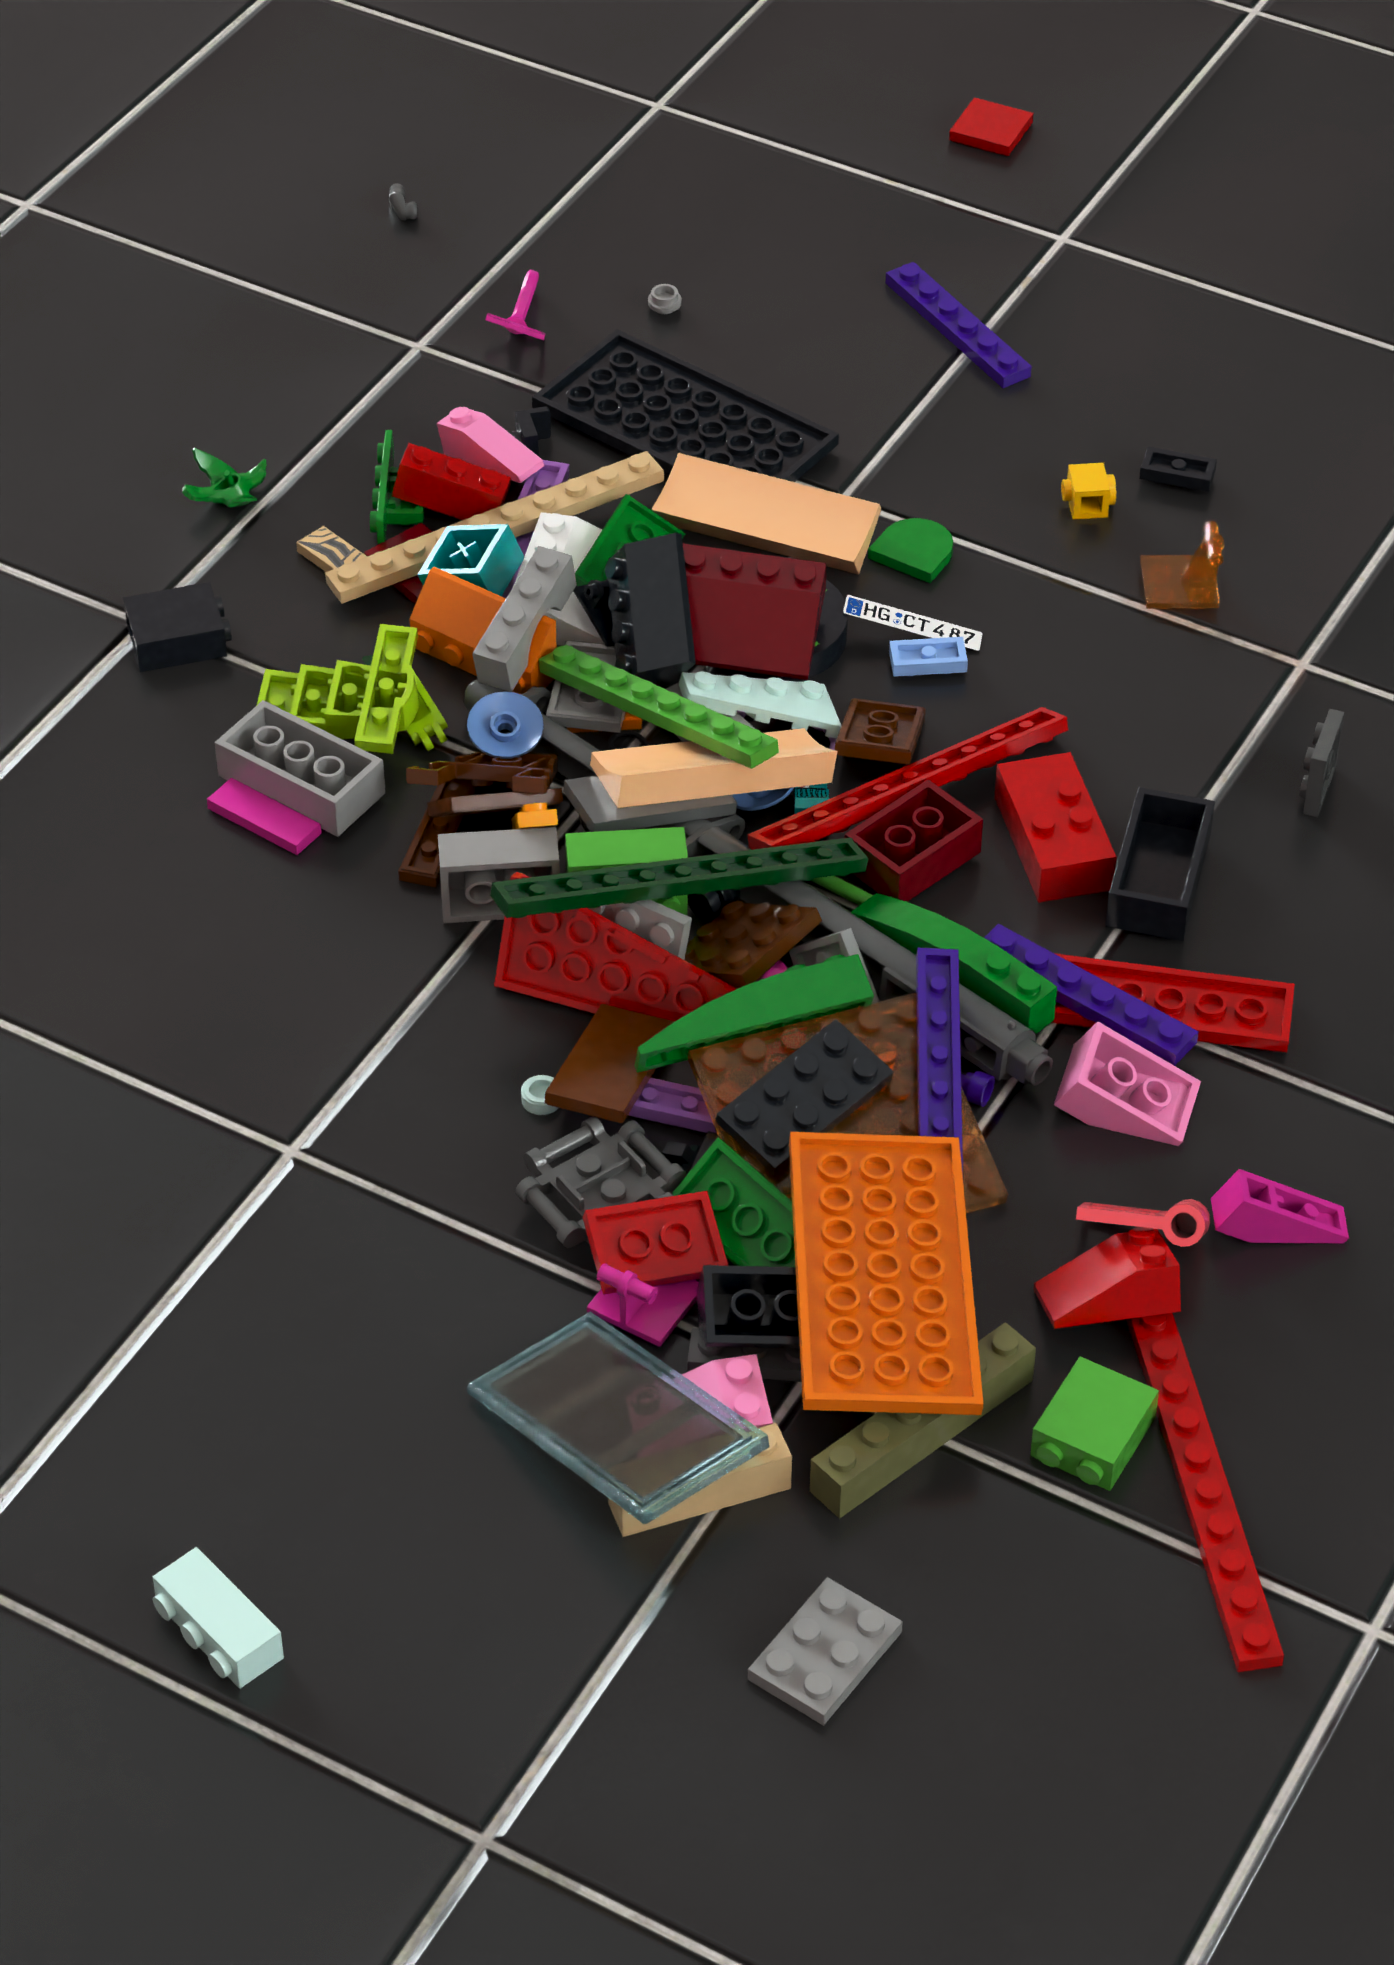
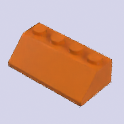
M433 567L429 570L409 619L410 627H415L418 631L415 649L477 676L472 653L506 598ZM545 615L541 618L532 638L528 666L512 692L523 694L534 686L546 688L554 680L540 673L539 659L557 648L556 620Z

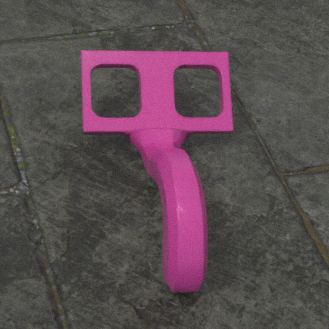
M530 269L526 273L511 317L504 319L487 313L485 320L504 326L513 334H526L544 340L546 333L530 328L525 323V318L539 280V272Z

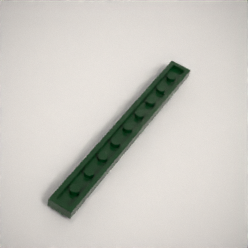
M849 837L492 882L490 896L506 918H523L527 915L548 912L561 913L564 910L579 908H598L603 905L618 903L632 904L641 900L669 899L673 896L706 894L711 891L727 889L740 890L744 887L765 884L777 885L781 882L796 880L810 881L814 878L835 875L846 876L850 873L866 872L868 857Z

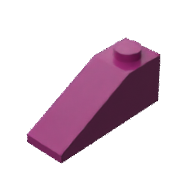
M1238 1169L1211 1197L1215 1231L1249 1243H1345L1349 1239L1343 1206Z

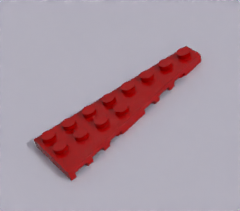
M516 872L511 876L510 880L529 878V876ZM588 908L564 910L561 913L533 914L523 918L504 917L494 982L495 987L594 1014L601 1004L671 1021H677L704 1004L737 989ZM806 1030L729 1050L780 1064L804 1045Z

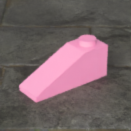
M460 406L450 411L449 415L437 422L444 455L462 459L465 462L485 469L495 470L500 474L511 477L512 481L522 483L544 467V462L539 456L484 413Z

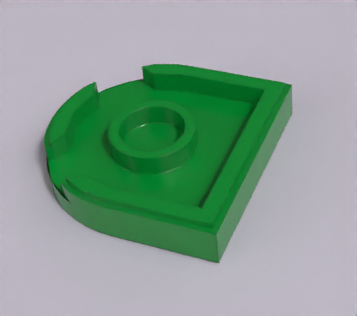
M922 518L904 519L890 525L868 548V559L931 583L952 558L953 538L943 525L935 521Z

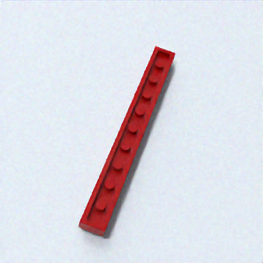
M1040 707L910 765L747 834L749 848L753 850L817 842L833 833L847 831L851 825L867 820L928 779L938 787L952 781L963 780L974 771L996 765L997 761L1006 757L1022 754L1025 752V749L1038 743L1051 741L1054 736L1068 731L1067 716Z
M1173 1313L1126 1319L1148 1386L1159 1390L1156 1415L1237 1672L1282 1666L1284 1653Z

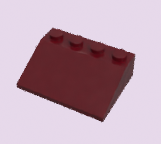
M683 543L695 665L808 680L826 591V563Z

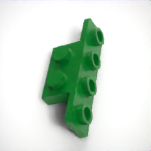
M385 430L384 443H378L377 446L378 464L382 465L375 466V486L379 488H373L372 505L373 509H377V511L370 512V532L377 533V544L386 541L387 524L411 525L423 523L425 507L392 497L399 467H393V430Z

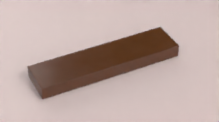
M455 778L437 786L430 802L449 797L478 795L481 786L471 785V779ZM427 807L398 870L399 880L436 888L440 880L438 834L461 833L469 814L431 818L428 815Z

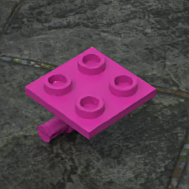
M604 1263L598 1270L597 1280L617 1288V1293L603 1295L601 1288L588 1304L587 1312L661 1347L697 1301L699 1282L689 1280L651 1286L640 1281L637 1274L629 1270L623 1273Z

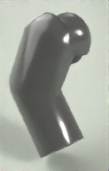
M393 184L389 188V201L398 219L406 221V219L415 220L418 217L417 203L414 201L405 202V188L401 184Z

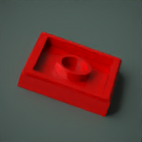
M974 97L950 129L949 140L1009 156L1033 123L1034 113Z

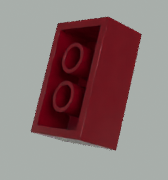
M928 779L845 833V838L851 837L868 857L866 872L852 874L877 893L908 902L981 853L983 818Z

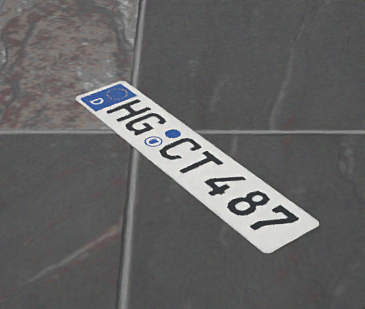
M851 595L846 596L843 610L845 614L930 638L963 637L965 648L976 651L980 650L982 632Z

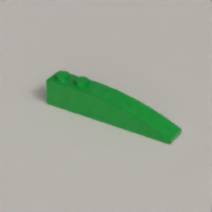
M879 893L873 895L851 912L915 955L917 954L918 947L958 949L959 983L1034 1031L1035 1034L1054 1021L1057 986L999 946L970 929L930 910Z
M858 954L847 957L844 955H834L822 963L810 966L805 964L794 965L785 972L742 986L704 1004L673 1022L639 1046L634 1065L636 1072L828 1025L835 1019L840 1022L868 1015L874 994Z

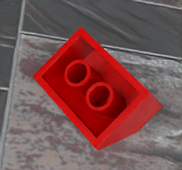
M408 443L400 462L392 497L465 520L502 506L510 489L511 477L500 474L495 470L485 469L465 462L459 458H453L432 451L423 446Z

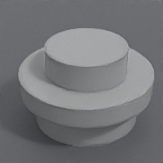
M670 284L656 285L648 296V306L659 314H670L678 310L682 303L678 289Z

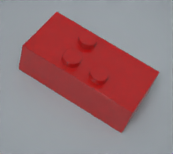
M1071 752L997 764L994 798L1038 903L1110 891L1117 856Z

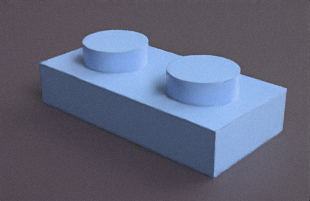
M963 637L889 641V655L893 677L967 672L968 659Z

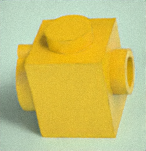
M1104 463L1068 465L1067 479H1063L1061 482V494L1063 501L1069 502L1073 520L1107 518L1109 505H1115L1114 474H1106Z

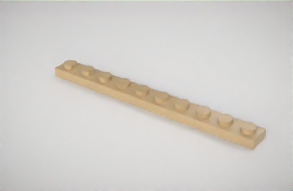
M648 451L449 526L509 524L516 538L535 530L541 512L567 516L577 515L624 497L625 494L629 495L663 482L664 470ZM446 527L325 572L326 584L341 604L414 577L422 568Z

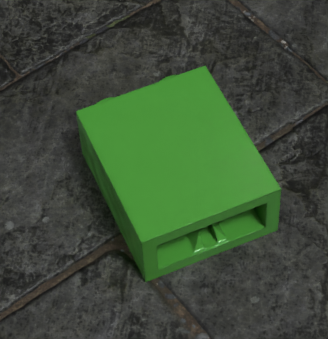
M1080 1356L1033 1428L1030 1456L1049 1467H1056L1077 1476L1087 1484L1097 1485L1111 1491L1156 1418L1159 1390Z

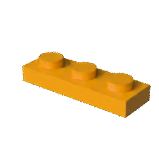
M547 803L525 804L511 818L512 830L556 827L558 825L557 809L547 810Z

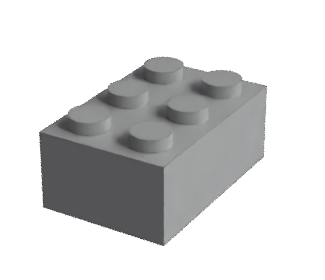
M556 827L438 834L443 923L504 920L505 915L490 896L492 882L510 880L511 876L516 872L523 873L529 877L560 874Z

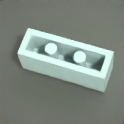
M197 1547L152 1576L155 1597L152 1600L158 1613L167 1621L172 1619L180 1627L186 1642L193 1649L200 1648L208 1656L212 1668L221 1678L228 1676L241 1689L284 1659L281 1631Z

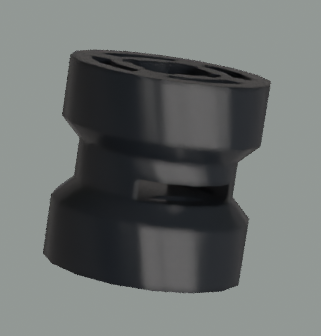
M727 889L711 891L706 894H688V905L697 917L709 921L720 913L721 907L738 901L740 890Z

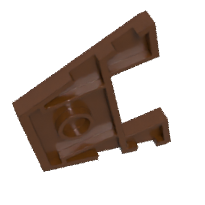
M480 751L455 757V762H430L429 769L419 768V766L406 768L407 784L439 786L455 778L471 779V785L490 786L494 784V781L505 782L506 788L512 789V792L546 794L558 771V755L528 752L520 757L500 759Z

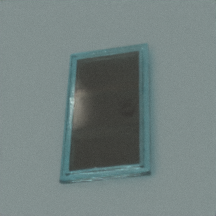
M591 1311L470 1382L467 1386L469 1395L643 1524L651 1522L770 1447L766 1433Z

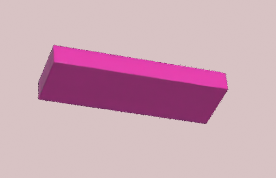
M230 778L207 798L209 810L295 855L302 852L321 834L320 823L233 778Z

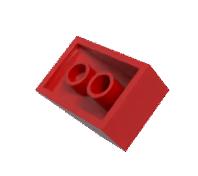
M1136 1227L1129 1232L1114 1234L1034 1283V1292L1054 1329L1181 1312L1180 1265L1158 1229Z

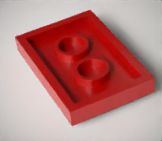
M708 1191L585 1210L582 1218L597 1273L601 1265L606 1263L608 1266L623 1273L629 1270L637 1274L638 1279L646 1284L659 1286L700 1279L703 1265L729 1266ZM600 1281L603 1295L617 1293V1288Z

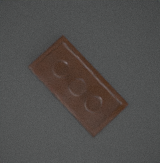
M601 1004L547 1088L545 1104L623 1123L656 1069L636 1072L634 1065L638 1047L675 1021Z

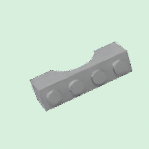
M542 546L537 547L472 653L479 683L508 692L513 691L528 666L532 638L541 618L550 608L561 611L577 585L572 555Z

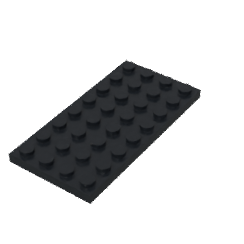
M618 329L532 396V408L547 406L552 418L630 456L648 451L664 472L669 475L678 453L796 482L839 444V433Z

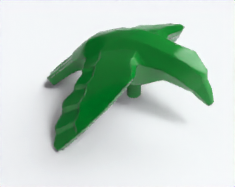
M193 448V458L198 463L199 469L207 474L211 486L197 487L186 484L182 492L185 497L194 501L223 503L227 507L244 506L257 501V498L250 495L249 492L263 483L267 474L266 459H263L258 466L246 473H237L222 460L207 452Z

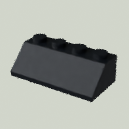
M679 533L624 544L609 558L605 567V575L609 583L610 596L608 606L612 613V641L615 643L616 653L615 667L650 681L664 689L677 682L682 672H687L696 663L682 534Z
M703 1265L697 1287L699 1330L706 1347L800 1348L796 1267Z

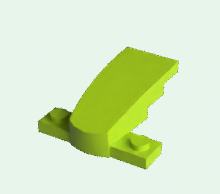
M380 624L371 666L337 660L335 669L301 664L299 673L265 669L257 705L264 700L340 739L355 738V746L365 751L393 754L397 732L404 731L409 727L419 709V695L412 669L418 639L417 628Z

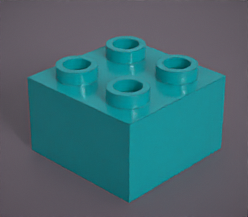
M509 524L447 526L417 575L424 585L429 570L436 567L502 596L525 556Z

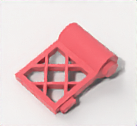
M1193 1199L1182 1200L1168 1211L1084 1202L1077 1207L1076 1220L1162 1229L1166 1238L1172 1244L1180 1247L1191 1246L1197 1243L1208 1231L1211 1223L1207 1208L1201 1202Z

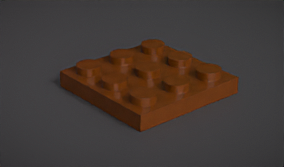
M734 901L724 906L721 914L711 923L697 930L696 936L687 943L685 961L733 987L740 988L757 981L821 923L822 919L816 907H801L796 904L785 906L770 905V903L754 904Z

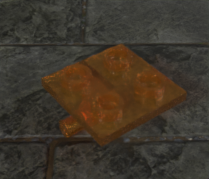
M1209 521L1203 525L1205 537L1194 555L1140 556L1146 609L1219 608L1217 573L1218 566L1224 560L1222 556L1224 539L1219 534V526L1216 522Z

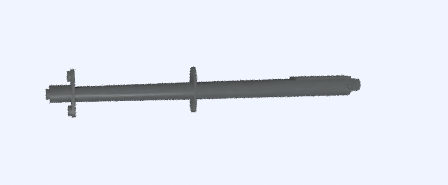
M478 679L474 680L465 690V707L471 710L475 703L486 695L505 690L479 683ZM534 686L521 694L536 704L543 717L542 737L530 752L558 755V772L568 779L597 776L590 766L592 752L600 750L543 714L548 708L551 692L545 687ZM507 729L499 731L500 733L504 734L511 733V731ZM736 814L714 822L708 819L640 828L684 827L688 858L751 850L748 845L739 840L745 829V820ZM801 880L781 882L777 885L750 886L740 889V899L746 903H770V905L785 906L796 904L801 907H816L822 922L801 940L804 943L851 928L875 991L879 994V1000L917 1025L916 955ZM959 983L961 1056L986 1073L994 1076L998 1081L1014 1077L1024 1085L1030 1083L1033 1086H1037L1042 1083L1052 1069L1053 1060L1048 1056V1050L1036 1043L1035 1032Z

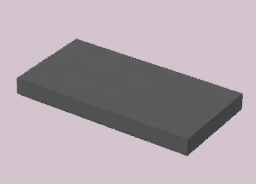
M597 776L564 780L563 792L591 832L631 830L736 814L737 802L732 795L617 808Z

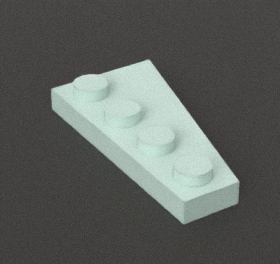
M703 671L697 673L682 672L678 685L682 696L715 712L735 716L737 711H742L751 718H754V721L767 724L770 723L771 718L792 722L791 729L805 728L807 731L808 726L825 729V736L836 739L841 729V723L825 684L811 680L804 682L784 681L775 677L768 679L748 678L739 674L733 676L712 675Z

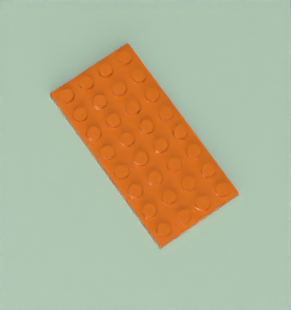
M790 1132L789 1155L803 1410L981 1415L984 1403L959 1137Z

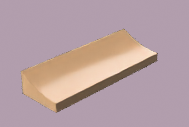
M678 453L668 480L651 510L677 528L800 560L826 563L827 567L859 575L881 512V507L878 503Z
M805 728L764 733L778 739L779 753L752 769L691 741L592 752L590 766L616 807L623 808L832 783L838 751L820 745L809 735Z

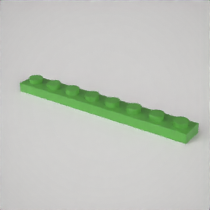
M559 646L553 652L539 659L540 673L750 769L779 753L778 739L706 708L704 705L686 699L677 693L668 691L650 681L639 678L623 669L610 665L599 658L581 652L572 646Z

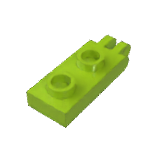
M413 670L419 695V709L414 721L406 729V732L415 745L422 742L426 750L429 751L434 748L430 737L436 735L441 744L447 741L443 730L448 728V725Z

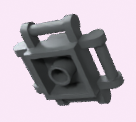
M592 1116L583 1121L579 1129L542 1149L535 1147L524 1153L525 1165L536 1178L529 1176L521 1180L515 1189V1194L523 1203L531 1204L557 1232V1239L566 1248H572L583 1241L589 1244L582 1218L585 1210L673 1196L671 1192L677 1188L687 1173L679 1164H672L644 1136V1129L635 1120L625 1123L618 1133L610 1137L601 1121L597 1117ZM587 1142L593 1145V1147L554 1168L549 1165V1163ZM633 1147L660 1176L652 1180L646 1174L644 1161L631 1148Z

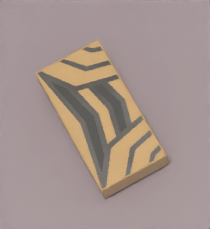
M325 526L296 542L297 552L325 572L367 557Z

